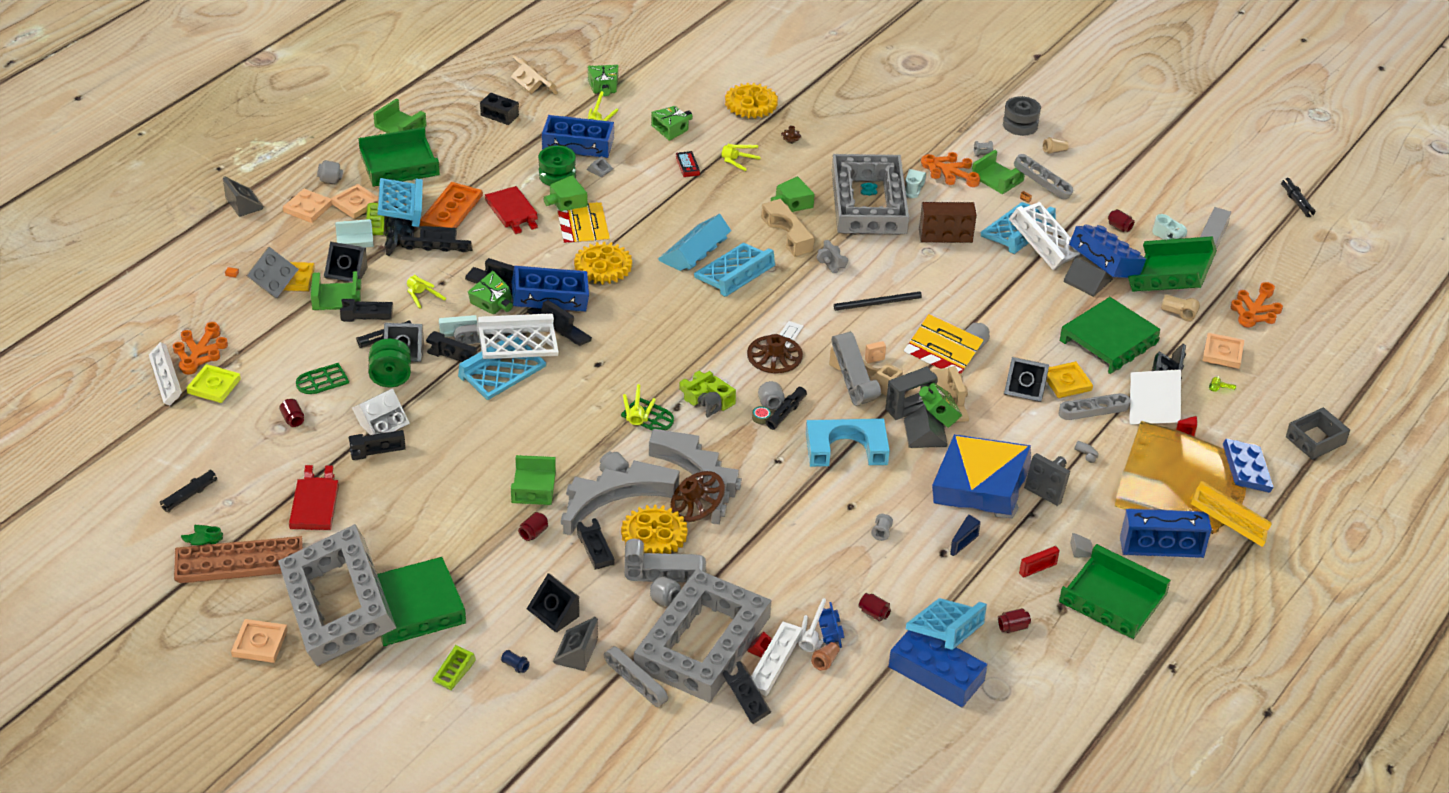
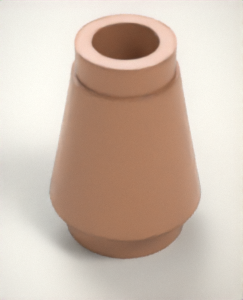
M831 642L815 651L811 659L812 665L820 671L829 669L840 651L839 646Z

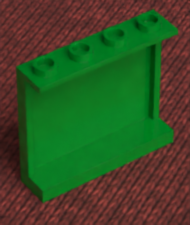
M425 127L358 138L359 151L372 187L379 186L380 178L404 182L415 180L416 178L421 179L440 175L439 160L434 158L426 139Z
M1213 236L1144 241V258H1146L1140 275L1128 276L1131 290L1136 292L1201 288L1217 252Z
M1108 297L1062 326L1059 341L1064 344L1071 340L1079 343L1109 363L1108 373L1111 374L1121 369L1126 363L1133 361L1138 355L1144 354L1152 346H1156L1160 340L1159 334L1161 329L1112 297Z
M1096 544L1092 550L1091 558L1067 588L1064 586L1061 588L1059 602L1134 639L1168 594L1171 580Z
M443 557L377 574L396 625V629L381 635L383 647L466 624L465 607Z

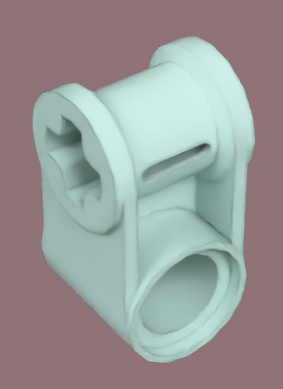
M909 169L905 180L907 184L905 187L906 197L916 198L919 196L925 183L926 172Z
M1166 214L1156 216L1152 229L1155 236L1167 240L1173 238L1180 239L1187 235V229L1183 224L1178 223Z

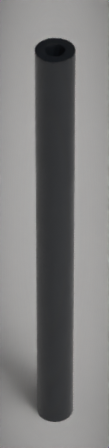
M921 291L835 303L833 307L834 311L886 304L920 299L922 294Z

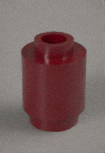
M1118 209L1111 211L1108 215V223L1122 232H1129L1134 226L1135 220Z
M286 399L280 404L279 410L288 425L298 427L304 422V413L297 400Z
M534 512L520 524L518 529L519 535L526 541L534 540L548 528V519L544 514Z
M865 593L859 601L858 607L862 609V612L879 622L883 619L886 620L891 613L890 603L873 593Z
M1023 608L1003 612L1002 615L998 616V625L1001 632L1012 633L1028 629L1029 624H1031L1030 614Z

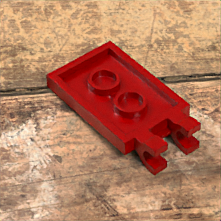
M517 186L485 194V201L505 228L511 227L515 234L522 233L519 225L524 222L528 223L531 230L538 228L535 222L538 219L537 212Z
M305 465L304 479L297 480L289 520L290 529L331 530L339 488L338 480H334L333 466L325 465L324 478L315 477L313 465Z

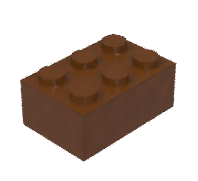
M922 202L919 223L920 241L924 243H973L977 217L974 202Z

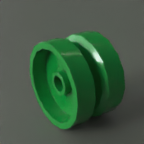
M558 145L546 147L540 151L538 163L539 179L542 183L550 186L572 175L576 178V156L572 149Z
M389 338L377 341L370 347L368 373L370 379L375 384L388 388L398 387L409 379L411 374V353L405 343Z

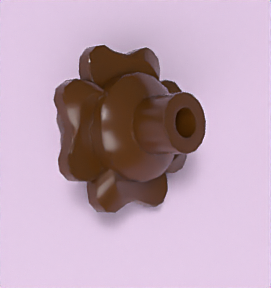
M789 126L788 130H784L781 133L783 139L788 143H795L801 138L800 131H796L795 126Z

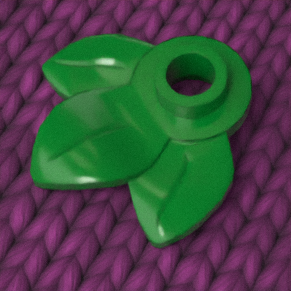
M194 525L195 533L181 535L183 541L196 546L207 543L216 544L223 539L221 528L207 525Z

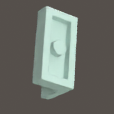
M370 219L335 223L337 243L365 248L374 247Z
M476 315L439 318L440 333L445 334V337L454 336L455 329L460 326L477 324Z

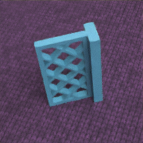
M380 178L377 215L412 220V226L419 227L422 213L423 179L416 178L414 184Z
M1021 202L980 232L981 237L1009 247V252L1017 253L1029 242L1014 225H1011L1012 223L1009 218L1017 207L1022 206L1025 208L1030 205ZM1047 208L1046 210L1056 220V208Z
M742 243L695 272L694 278L720 289L721 295L726 297L774 267V250L768 248L762 251Z
M518 337L513 340L518 345L524 342ZM503 340L497 342L500 346L505 343ZM508 345L505 348L508 351L515 350V348L510 345ZM528 345L524 347L526 350H533ZM492 346L486 349L487 352H495L497 350ZM481 351L459 364L458 377L462 381L466 379L486 400H489L546 367V362L541 357L516 358L524 359L525 364L514 363V358H512V363L501 362L502 358L483 359ZM527 361H536L538 364L535 366L527 365ZM490 365L498 366L497 371L486 370V368ZM499 368H511V372H500ZM513 368L523 369L524 372L522 374L513 373ZM474 374H481L483 378L482 380L474 379L472 376ZM485 375L496 376V381L484 380ZM498 377L510 378V380L506 383L498 382ZM483 386H495V389L488 393Z
M938 598L907 622L906 630L945 640V648L953 650L985 623L987 604L978 602L971 607Z

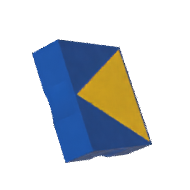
M954 434L932 485L933 503L1012 515L1019 497L1020 487L1025 482L1030 468L1031 445Z

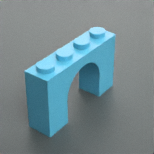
M884 419L807 420L806 442L810 467L830 466V444L839 439H852L861 443L866 449L868 465H888L890 450Z

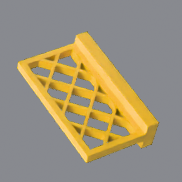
M1200 481L1190 497V504L1263 547L1266 542L1267 532L1272 523L1205 482Z

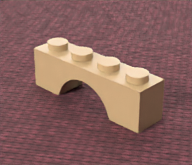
M781 199L762 204L761 218L769 227L788 231L786 248L794 257L813 252V245L815 243L813 234L791 212L788 205H785Z
M832 346L830 349L829 365L841 371ZM863 360L870 381L877 380L881 393L887 396L888 381L902 376L903 371L888 363L882 368H874Z

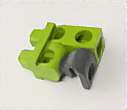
M699 370L694 373L692 381L683 379L679 382V389L684 393V400L693 406L699 403L702 406H706L707 418L720 410L725 411L736 404V389L720 378L713 376L711 371L703 373ZM715 404H717V405H716V408H715L712 412H710V411H711V408H712Z

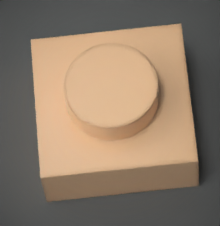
M884 341L866 345L865 360L867 363L885 360L886 345Z

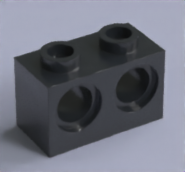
M490 92L480 102V114L488 119L510 125L519 116V102Z

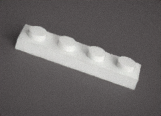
M160 342L149 354V358L163 402L170 406L180 397L182 391L167 345Z
M782 622L751 675L761 695L767 696L803 633L801 627Z

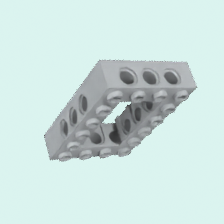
M833 154L832 181L837 233L907 234L909 214L901 155ZM883 181L886 207H854L855 200H853L854 189H852V182Z
M356 524L278 561L306 651L316 666L396 629L366 541ZM346 563L362 608L324 625L323 620L325 619L319 610L318 605L320 603L314 595L313 590L315 588L310 580L318 576L321 577L324 573L337 567L340 568Z
M696 569L635 650L634 662L652 678L711 703L726 681L723 671L727 670L729 674L732 673L736 663L741 660L769 620L771 600ZM704 605L711 608L714 612L718 611L730 616L733 620L701 663L671 649L675 643H679L681 635L686 629L690 628V623L696 615L700 614L701 606Z

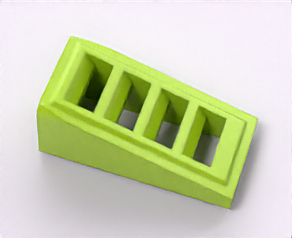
M368 203L366 220H371L373 227L372 235H384L386 216L377 215L378 203Z
M455 645L432 681L452 690L476 661L474 653ZM460 658L464 661L463 663L457 661V659ZM455 664L459 666V669L453 667L452 665ZM450 670L454 672L455 675L453 676L447 673V671ZM443 676H445V677L451 679V681H450V682H446V681L442 680L441 678H442Z

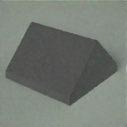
M224 176L225 198L239 217L264 208L250 188Z
M1076 257L1063 282L1094 297L1113 280V277L1106 271Z
M385 323L384 339H397L405 343L410 349L411 361L422 362L424 350L423 324Z
M925 404L904 418L909 448L947 447L944 424L927 410Z
M593 617L566 630L553 659L556 665L582 671L586 670L598 641V619Z

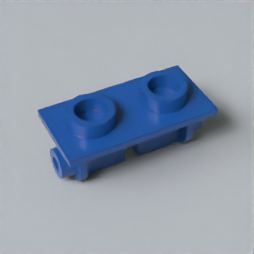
M829 602L830 608H823L818 620L823 642L827 645L831 642H838L841 648V639L844 638L842 625H837L840 622L838 610H833L832 603Z

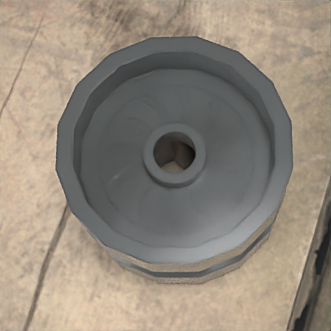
M1017 96L1010 98L1006 101L1004 129L1009 133L1020 136L1035 133L1039 125L1040 103L1030 97Z

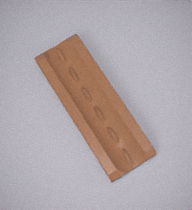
M302 536L176 547L174 580L179 583L282 574L278 561L303 549Z

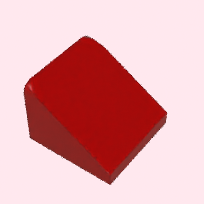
M1197 416L1179 420L1175 437L1194 439L1197 429Z
M763 631L754 639L747 651L762 658L772 638Z

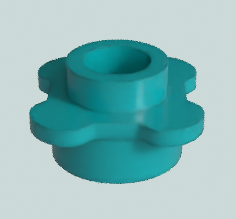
M862 183L861 194L876 195L878 185L875 183Z

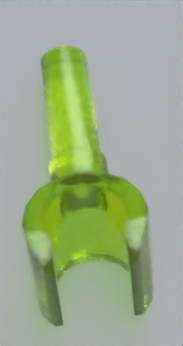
M1219 377L1212 378L1209 384V389L1214 392L1218 391L1220 387L1236 389V385L1221 382Z

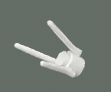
M825 598L822 599L812 625L807 631L808 616L804 615L802 622L803 633L797 643L806 652H813L815 649L819 650L824 643L823 637L819 640V634L815 631V628L824 608Z

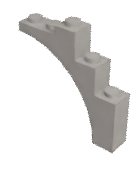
M653 429L649 440L650 457L674 463L689 471L692 475L702 471H712L719 474L723 479L725 493L721 503L712 512L711 521L713 524H720L721 517L726 515L727 505L725 503H729L730 497L735 498L736 490L741 488L742 478H738L739 470L721 467L722 461H719V453L702 450V444H699L698 435ZM704 476L703 483L709 481L712 476ZM717 479L713 485L709 486V488H716L719 486ZM719 492L708 493V495L712 499H717Z
M634 460L631 467L627 468L626 473L604 469L602 475L598 476L596 481L575 476L572 484L568 485L566 495L569 496L567 512L563 513L561 517L563 534L572 535L578 522H581L587 515L599 507L616 500L636 496L672 498L676 488L679 486L680 471Z

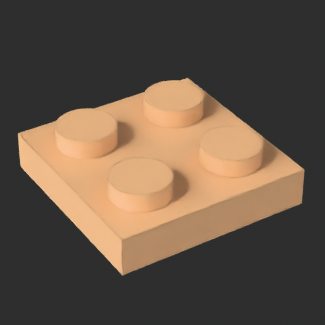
M356 184L331 198V204L355 219L367 212L368 203H378L379 197L361 185Z
M303 189L283 206V212L313 223L332 206L331 199Z
M1208 333L1202 361L1239 369L1245 340Z
M245 619L231 650L232 657L275 663L288 631L287 625Z

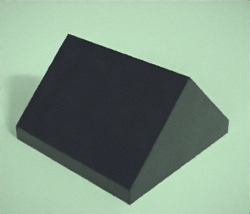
M330 241L324 277L353 282V272H357L358 279H362L368 268L366 248Z
M1012 357L1004 394L1042 402L1049 364Z
M548 573L526 609L554 632H558L579 617V596Z

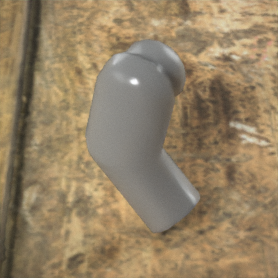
M1077 441L1075 450L1087 454L1086 460L1094 463L1096 458H1098V452L1091 445Z

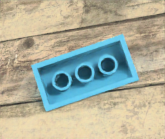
M718 214L699 223L662 254L658 260L679 271L685 268L690 270L697 265V260L700 261L707 256L706 252L713 251L717 248V243L725 241L727 239L726 235L731 232V229L721 214Z

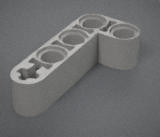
M850 331L832 336V346L852 403L857 406L877 399L881 395L880 385L877 380L870 381L854 334Z
M630 539L625 544L624 575L630 581L654 582L659 577H667L676 582H687L696 569L706 573V559L701 555L644 553V543L639 539Z

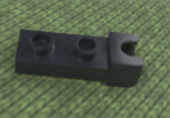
M355 299L341 300L340 318L343 322H354L355 319H392L393 302H355Z
M433 331L426 339V342L432 345L427 350V353L437 357L442 355L463 362L477 354V347L446 338L445 334Z
M403 430L368 436L358 434L348 437L352 460L366 459L368 455L406 450Z
M592 519L593 525L590 527H585L582 522H578L577 535L580 542L583 543L594 569L615 565V559L601 532L597 519Z
M738 661L736 663L738 668L737 674L730 675L727 670H724L723 676L733 690L748 719L754 724L770 714L771 710L746 666L741 661Z

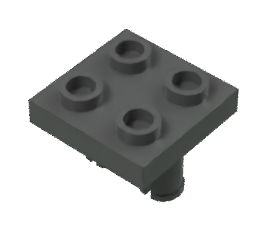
M268 247L246 276L274 298H277L299 269L271 247Z
M1038 453L1033 455L1024 488L1056 506L1060 505L1071 472L1065 468L1067 464L1066 459L1058 456L1054 461H1051Z

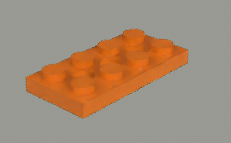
M451 182L422 216L420 226L457 228L481 199L483 190Z

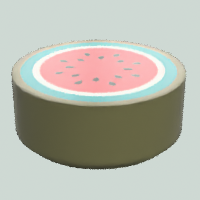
M758 406L752 411V419L758 424H766V421L771 417V410L765 406Z

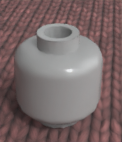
M324 160L322 164L319 163L317 177H319L321 182L336 184L338 179H342L343 170L340 169L339 163Z
M972 323L965 330L984 340L978 350L990 339V331L983 323Z
M769 381L759 387L758 397L762 406L773 410L783 404L785 397L780 384Z
M609 451L600 459V470L602 473L604 469L626 473L629 467V463L619 452Z
M659 577L651 584V599L658 604L668 607L680 592L681 587L675 580Z

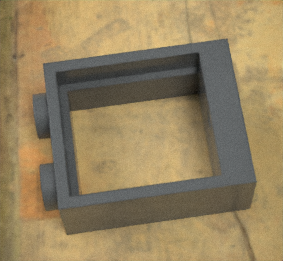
M926 366L889 380L885 409L895 420L909 416L922 407L924 402L919 393L905 398V392L921 386V389L924 386H930L932 383L937 384L938 377Z
M1323 407L1290 422L1286 438L1313 460L1345 445L1350 429ZM1318 427L1329 438L1316 443L1304 432Z

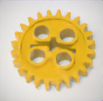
M748 82L746 85L740 83V86L734 85V88H730V91H727V94H725V106H727V109H730L731 113L735 112L736 116L741 114L742 118L744 116H747L748 119L751 116L755 119L757 116L763 118V115L768 116L769 113H773V110H776L778 96L776 92H772V88L767 89V85L762 87L761 84L755 85L754 82L752 85Z
M596 242L595 246L589 244V248L583 246V250H578V254H575L574 266L575 270L587 271L588 282L594 280V284L600 281L603 285L606 281L608 284H611L613 280L617 283L618 278L623 280L624 276H628V272H631L632 255H629V251H625V247L619 248V244L612 246V242L609 245L603 242L600 245Z
M654 504L653 508H650L648 505H646L645 510L638 507V512L632 510L631 516L626 515V520L622 521L621 535L622 541H625V544L630 539L641 540L644 543V553L671 554V551L677 553L678 547L683 548V542L687 541L688 528L687 522H684L683 516L679 517L678 511L672 513V508L665 510L664 505L658 509L657 505Z

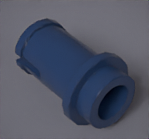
M506 650L501 656V661L513 667L517 673H525L529 668L530 663L524 656L520 657L510 650Z

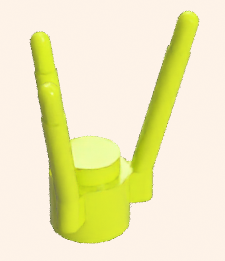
M603 91L600 92L594 111L592 108L589 109L588 119L608 121L618 112L616 108L602 120L601 113L597 111L604 94Z
M728 143L722 149L724 161L743 171L747 169L733 161V159H737L738 156L761 159L760 156L742 153L736 149L758 148V145H733Z
M416 275L411 276L407 280V287H409L407 292L412 296L418 308H421V304L415 293H422L425 289L438 298L446 300V297L432 289L434 285Z
M637 384L635 405L631 409L627 395L623 394L627 414L626 420L633 425H641L643 422L648 421V415L656 401L653 398L645 412L643 407L639 405L640 384Z

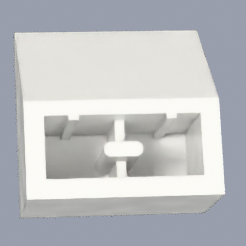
M393 388L352 407L360 426L370 435L393 432L410 424Z

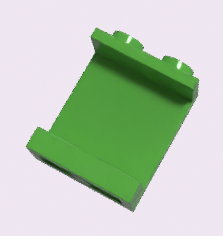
M397 98L373 113L374 127L386 133L427 127L425 112L419 111L411 117L400 111L399 99Z
M993 150L973 163L972 172L979 174L980 182L1003 195L1022 183L1025 174L1016 168L1009 170L997 163V150Z
M320 272L313 273L311 286L312 310L342 308V299H355V302L361 301L360 290L362 286L361 279L357 277V272H353V283L321 284Z
M516 455L514 483L511 484V503L552 505L556 457Z

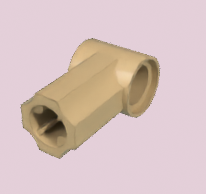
M1165 294L1161 310L1178 314L1185 321H1193L1200 308V303L1194 298L1184 300Z

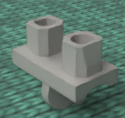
M824 240L823 249L818 250L817 260L820 263H825L832 273H837L839 268L846 267L848 259L846 256L840 255V248L838 246H833L829 240Z

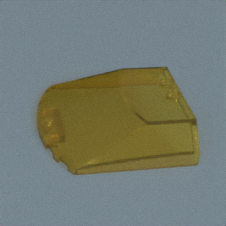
M1141 421L1122 475L1115 507L1124 510L1202 511L1190 504V497L1200 481L1205 482L1242 505L1246 487L1235 485L1224 448L1178 430ZM1209 515L1212 529L1211 534H1214L1225 524Z

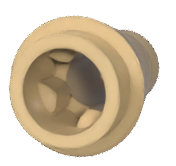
M1048 137L1044 139L1042 147L1044 152L1051 154L1067 151L1069 144L1068 141Z

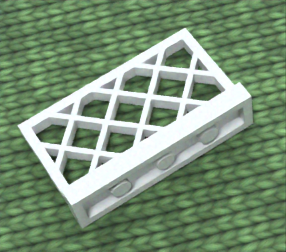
M1040 202L1025 208L1022 206L1017 207L1010 216L1009 220L1052 270L1057 269L1063 263L1082 256L1080 252L1069 245L1071 237Z
M553 314L478 317L477 334L480 339L483 359L558 356L559 351L553 326ZM529 332L531 333V335L528 338L521 334ZM539 332H550V334L545 337ZM511 333L513 335L510 338H507L502 334ZM484 334H493L494 336L489 339ZM536 336L539 339H541L542 342L540 344H537L533 342L532 339ZM518 337L524 342L518 345L513 340ZM499 338L505 343L500 346L494 341ZM545 343H547L550 346H552L553 349L546 350L542 346ZM527 344H529L530 346L534 347V349L526 350L524 347ZM508 345H510V346L514 347L515 350H514V351H508V350H506L505 348H506ZM489 346L497 349L495 352L486 351Z

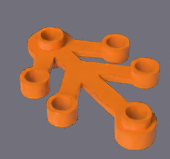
M949 152L948 156L943 157L927 154L921 158L922 166L930 170V176L934 179L941 177L942 170L945 183L948 185L955 184V175L965 178L966 184L970 187H977L980 184L978 173H966L958 169L971 168L972 160L970 158H964L962 162L955 163L958 157L955 152Z
M1261 283L1260 295L1254 303L1246 290L1238 291V300L1232 301L1231 309L1239 313L1238 322L1242 326L1253 327L1256 325V322L1262 321L1268 324L1275 323L1276 314L1282 312L1283 305L1275 302L1262 306L1266 298H1270L1274 293L1275 286L1272 283ZM1242 302L1245 303L1249 311H1245V309L1242 306ZM1268 312L1264 315H1256V313Z
M216 322L206 324L205 334L197 345L193 340L190 330L181 332V340L187 344L192 352L189 357L185 353L183 342L173 344L174 353L181 359L179 369L184 374H193L197 371L199 365L219 360L220 352L218 349L228 347L227 338L219 337L221 334L220 326ZM217 338L216 343L206 346L210 339ZM208 353L207 356L198 358L200 355Z

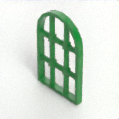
M339 362L305 372L296 379L297 389L304 394H316L349 384V380ZM336 367L339 368L338 370H334V371H331V372H328V373H327V371H326V370H329V369H332V368H336ZM322 371L324 372L323 374L318 376H311L312 374H316ZM338 372H341L342 376L332 379L330 378V375ZM325 376L327 377L326 381H322L319 383L314 382L315 379L322 378ZM345 379V381L333 383L336 380ZM308 381H311L312 383L311 385L303 388H300V386L298 385ZM326 383H330V384H331V385H329V386H325V387H322V388H319V389H318V387H319L320 385H323V384H326Z
M640 398L639 402H642L649 406V401ZM635 400L629 405L630 409L635 405ZM654 404L653 408L662 412L656 413L651 410L650 413L657 417L655 419L648 418V421L651 422L650 425L644 422L641 424V426L652 431L653 429L668 430L674 424V416L667 409ZM625 409V410L621 413V417H623V418L626 419V416H627V415H626V409ZM666 413L671 417V419L663 416V414ZM664 419L671 423L666 426L657 421Z

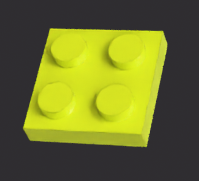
M206 364L186 387L187 393L222 403L241 380L240 373Z

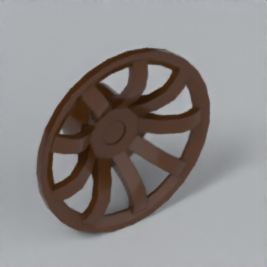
M772 334L754 340L748 347L747 358L754 367L761 371L785 373L799 366L803 359L802 348L794 340L779 334ZM766 340V345H760L758 342ZM788 341L794 347L788 348L785 346V343ZM755 347L761 351L753 353L752 349ZM798 351V357L792 356L788 352ZM764 355V357L759 362H756L753 359V357L755 358ZM771 356V368L762 366ZM777 357H779L784 368L775 369ZM785 357L791 361H795V363L789 365L786 362Z
M712 471L698 472L684 479L672 496L670 505L672 513L677 511L680 513L688 505V512L683 516L684 522H695L707 517L718 507L725 493L723 479L719 474ZM704 476H712L709 481L703 483ZM717 479L719 486L716 488H709V486L713 485ZM719 492L717 499H712L705 494ZM701 498L712 504L706 511L700 501ZM683 501L682 505L676 508L675 502ZM694 502L700 513L696 516H692L694 510Z

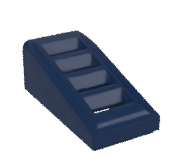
M971 515L965 518L952 539L950 555L955 556L979 536L981 521Z

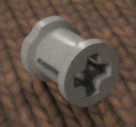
M992 141L988 143L974 142L975 156L989 154L993 151Z
M882 513L876 516V525L871 531L872 536L881 541L888 539L890 535L889 528L893 524L892 517Z

